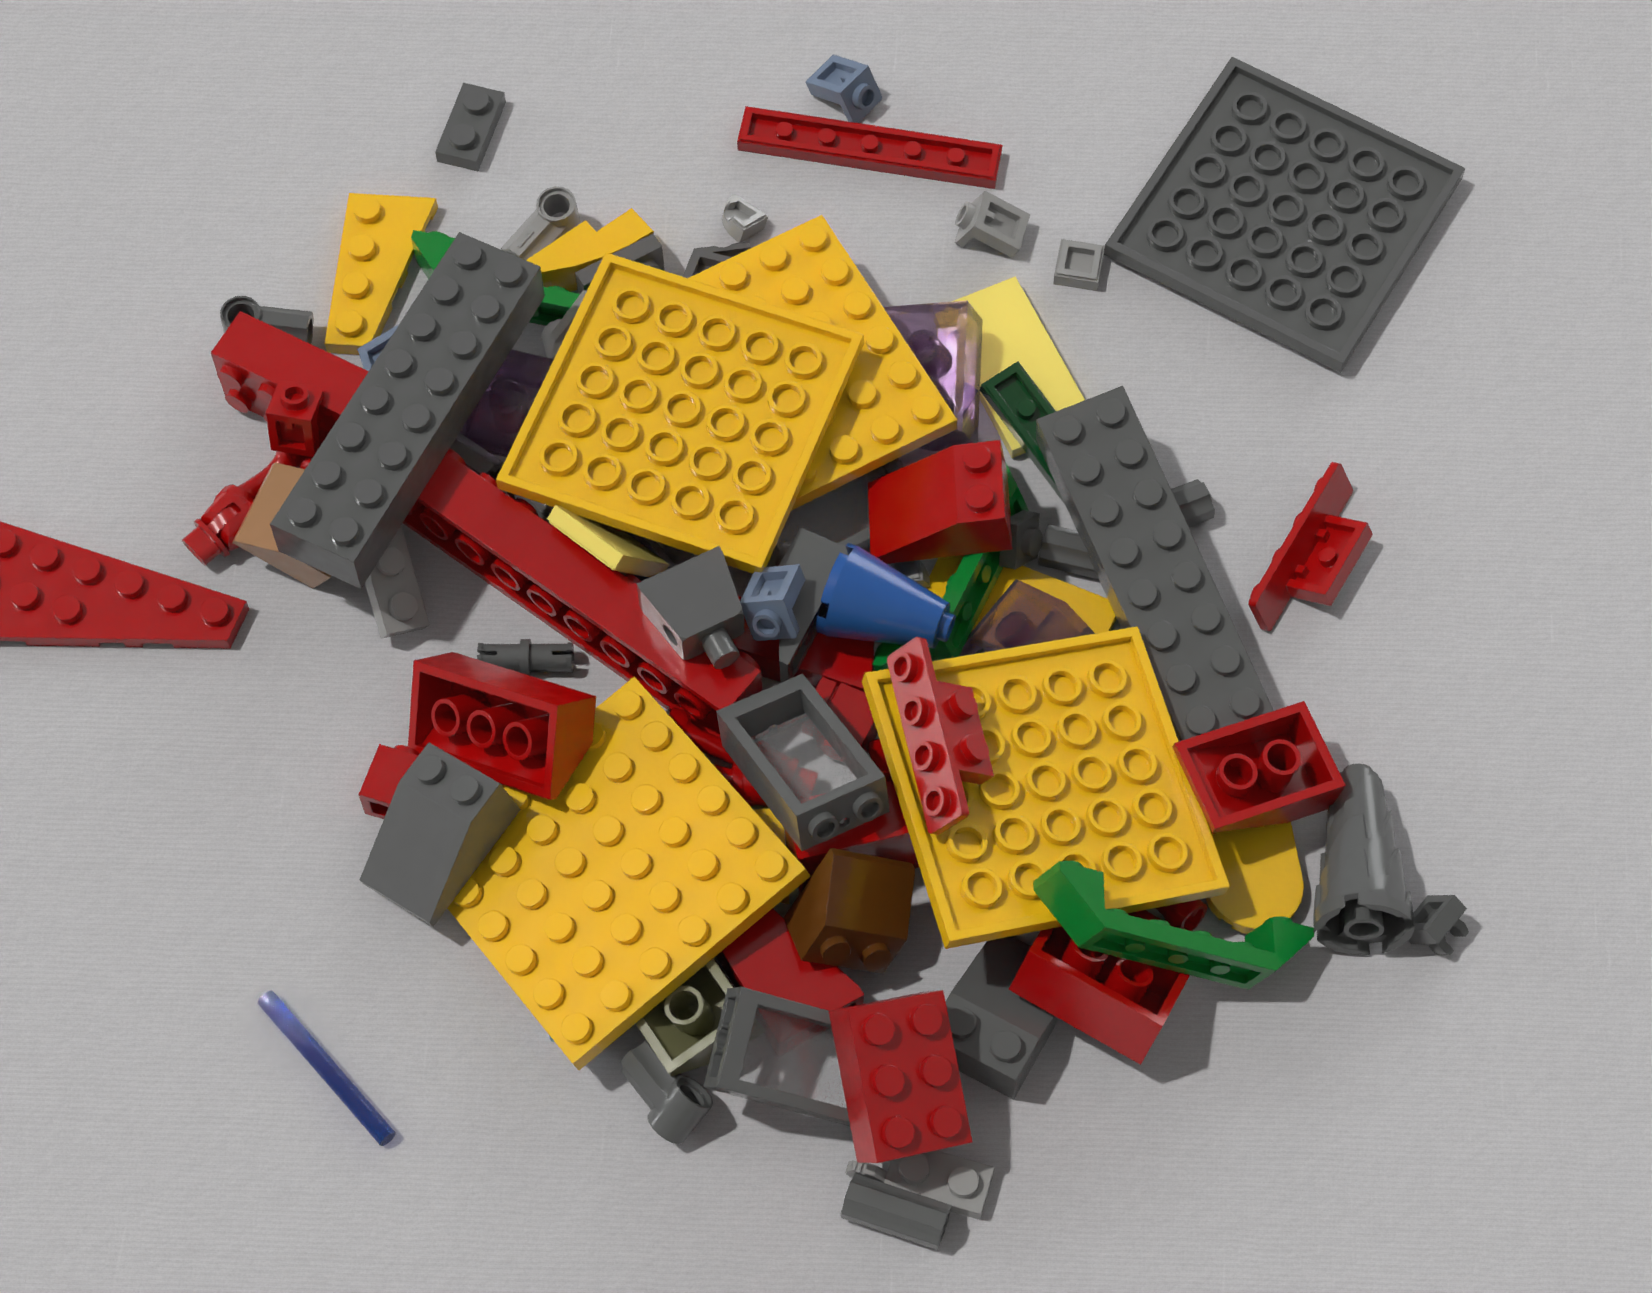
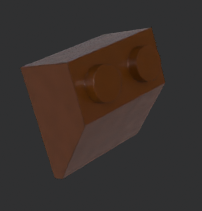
M830 848L783 918L801 961L884 974L908 938L915 878L913 864Z

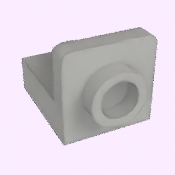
M984 191L972 203L966 202L961 207L955 220V225L959 227L955 243L964 247L971 239L975 238L1012 257L1021 248L1030 214Z

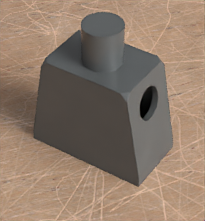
M720 546L637 583L639 606L642 612L681 659L689 660L706 652L714 668L722 669L730 666L739 658L740 653L732 639L741 636L745 632L744 614Z

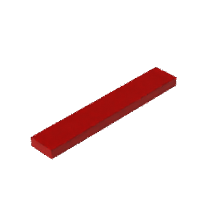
M745 106L737 140L738 151L995 189L1003 145L748 106Z

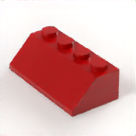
M455 652L414 660L408 747L421 753L425 746L431 743L501 784L549 800L556 799L593 743L596 696Z

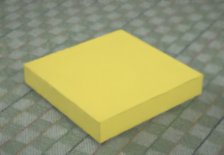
M555 505L547 518L551 525L614 571L652 577L667 570L670 565L625 531L578 516L561 506Z

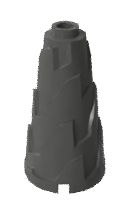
M1356 763L1346 766L1340 772L1346 786L1334 804L1329 805L1327 811L1325 852L1321 853L1319 885H1316L1313 926L1314 933L1317 930V941L1327 948L1347 954L1370 955V943L1382 942V953L1408 942L1414 932V913L1411 893L1406 891L1402 855L1400 849H1396L1392 810L1388 811L1382 779L1379 778L1378 774L1370 766Z

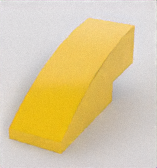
M631 208L597 232L586 220L526 261L541 267L543 287L559 286L567 289L569 292L576 291L575 272L603 259L605 252L613 254L653 234L654 231Z

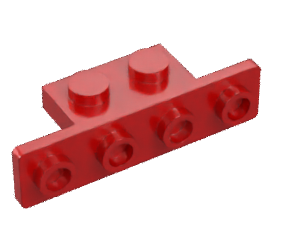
M1331 462L1323 477L1317 481L1313 494L1302 512L1296 516L1293 527L1282 546L1275 551L1272 562L1260 583L1251 592L1248 605L1262 630L1271 631L1291 597L1332 606L1373 535L1367 522L1339 517L1353 493V488L1341 463Z
M915 637L887 657V664L927 830L930 834L939 835L969 815L962 782L981 785L994 777L978 714V705L972 688L937 681L927 640Z

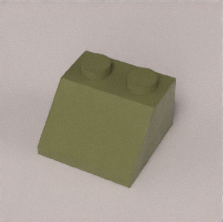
M715 958L710 960L635 1023L670 1076L709 1065L727 988H735ZM754 1018L749 1042L764 1032L756 1018Z

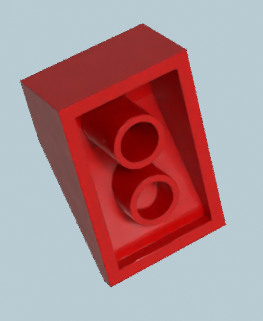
M1000 440L953 445L868 483L870 554L886 564L1012 549L1008 473Z
M1305 701L1176 742L1172 746L1212 833L1284 824L1328 810L1329 805L1334 804L1346 786Z

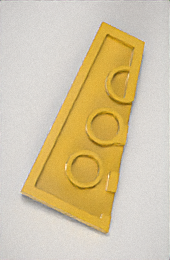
M349 193L324 343L327 352L359 355L357 350L359 347L381 335L393 309L392 302L398 288L402 289L408 276L407 269L414 255L411 240L413 230L424 232L429 220H433L438 209L436 198Z

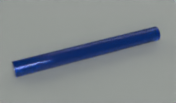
M272 990L263 994L257 1004L380 1146L388 1144L396 1135L392 1127Z

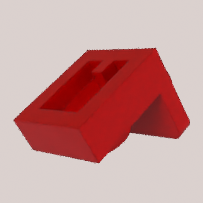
M280 380L266 410L271 450L314 457L321 446L317 417L324 398V391L321 386L288 380Z

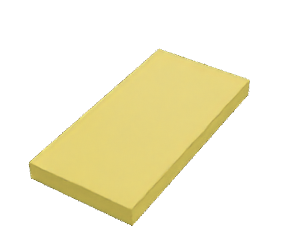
M1016 276L935 308V319L1011 458L1026 452L980 392L981 384L1019 361L1055 411L1085 400Z

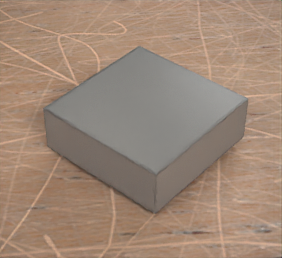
M1061 239L1053 284L1097 291L1105 246Z

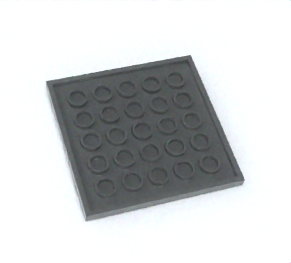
M1231 57L1106 242L1104 255L1341 373L1461 182L1465 168L1237 58Z

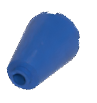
M850 543L845 545L848 555L840 552L822 594L821 602L827 604L829 608L826 618L817 615L816 630L818 633L827 637L905 645L915 637H921L927 640L929 648H935L939 640L943 642L948 641L956 615L949 613V602L861 547Z

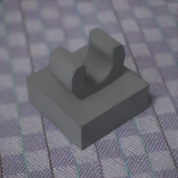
M1427 895L1413 912L1414 932L1408 941L1411 944H1428L1430 949L1438 955H1451L1454 950L1446 942L1445 935L1450 931L1454 937H1466L1469 933L1468 928L1459 918L1467 908L1455 895Z

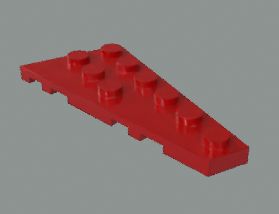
M0 521V641L25 642L27 646L100 647V643H124L125 647H143L144 643L172 644L174 648L231 649L248 614L249 606L245 600Z

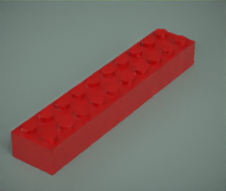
M450 448L403 522L407 527L563 637L573 642V644L628 682L631 678L635 677L650 695L668 711L671 712L672 708L675 707L688 712L692 723L708 733L721 738L717 710L762 691L760 667L751 656L742 651H739L740 656L733 664L722 669L714 668L706 652L689 660L681 659L642 612L639 606L637 583L641 581L637 577L629 573L624 576L620 572L609 568L553 525L540 518L534 507L520 497L514 500L498 489L496 480L490 475L483 472L478 475L468 468L462 457Z

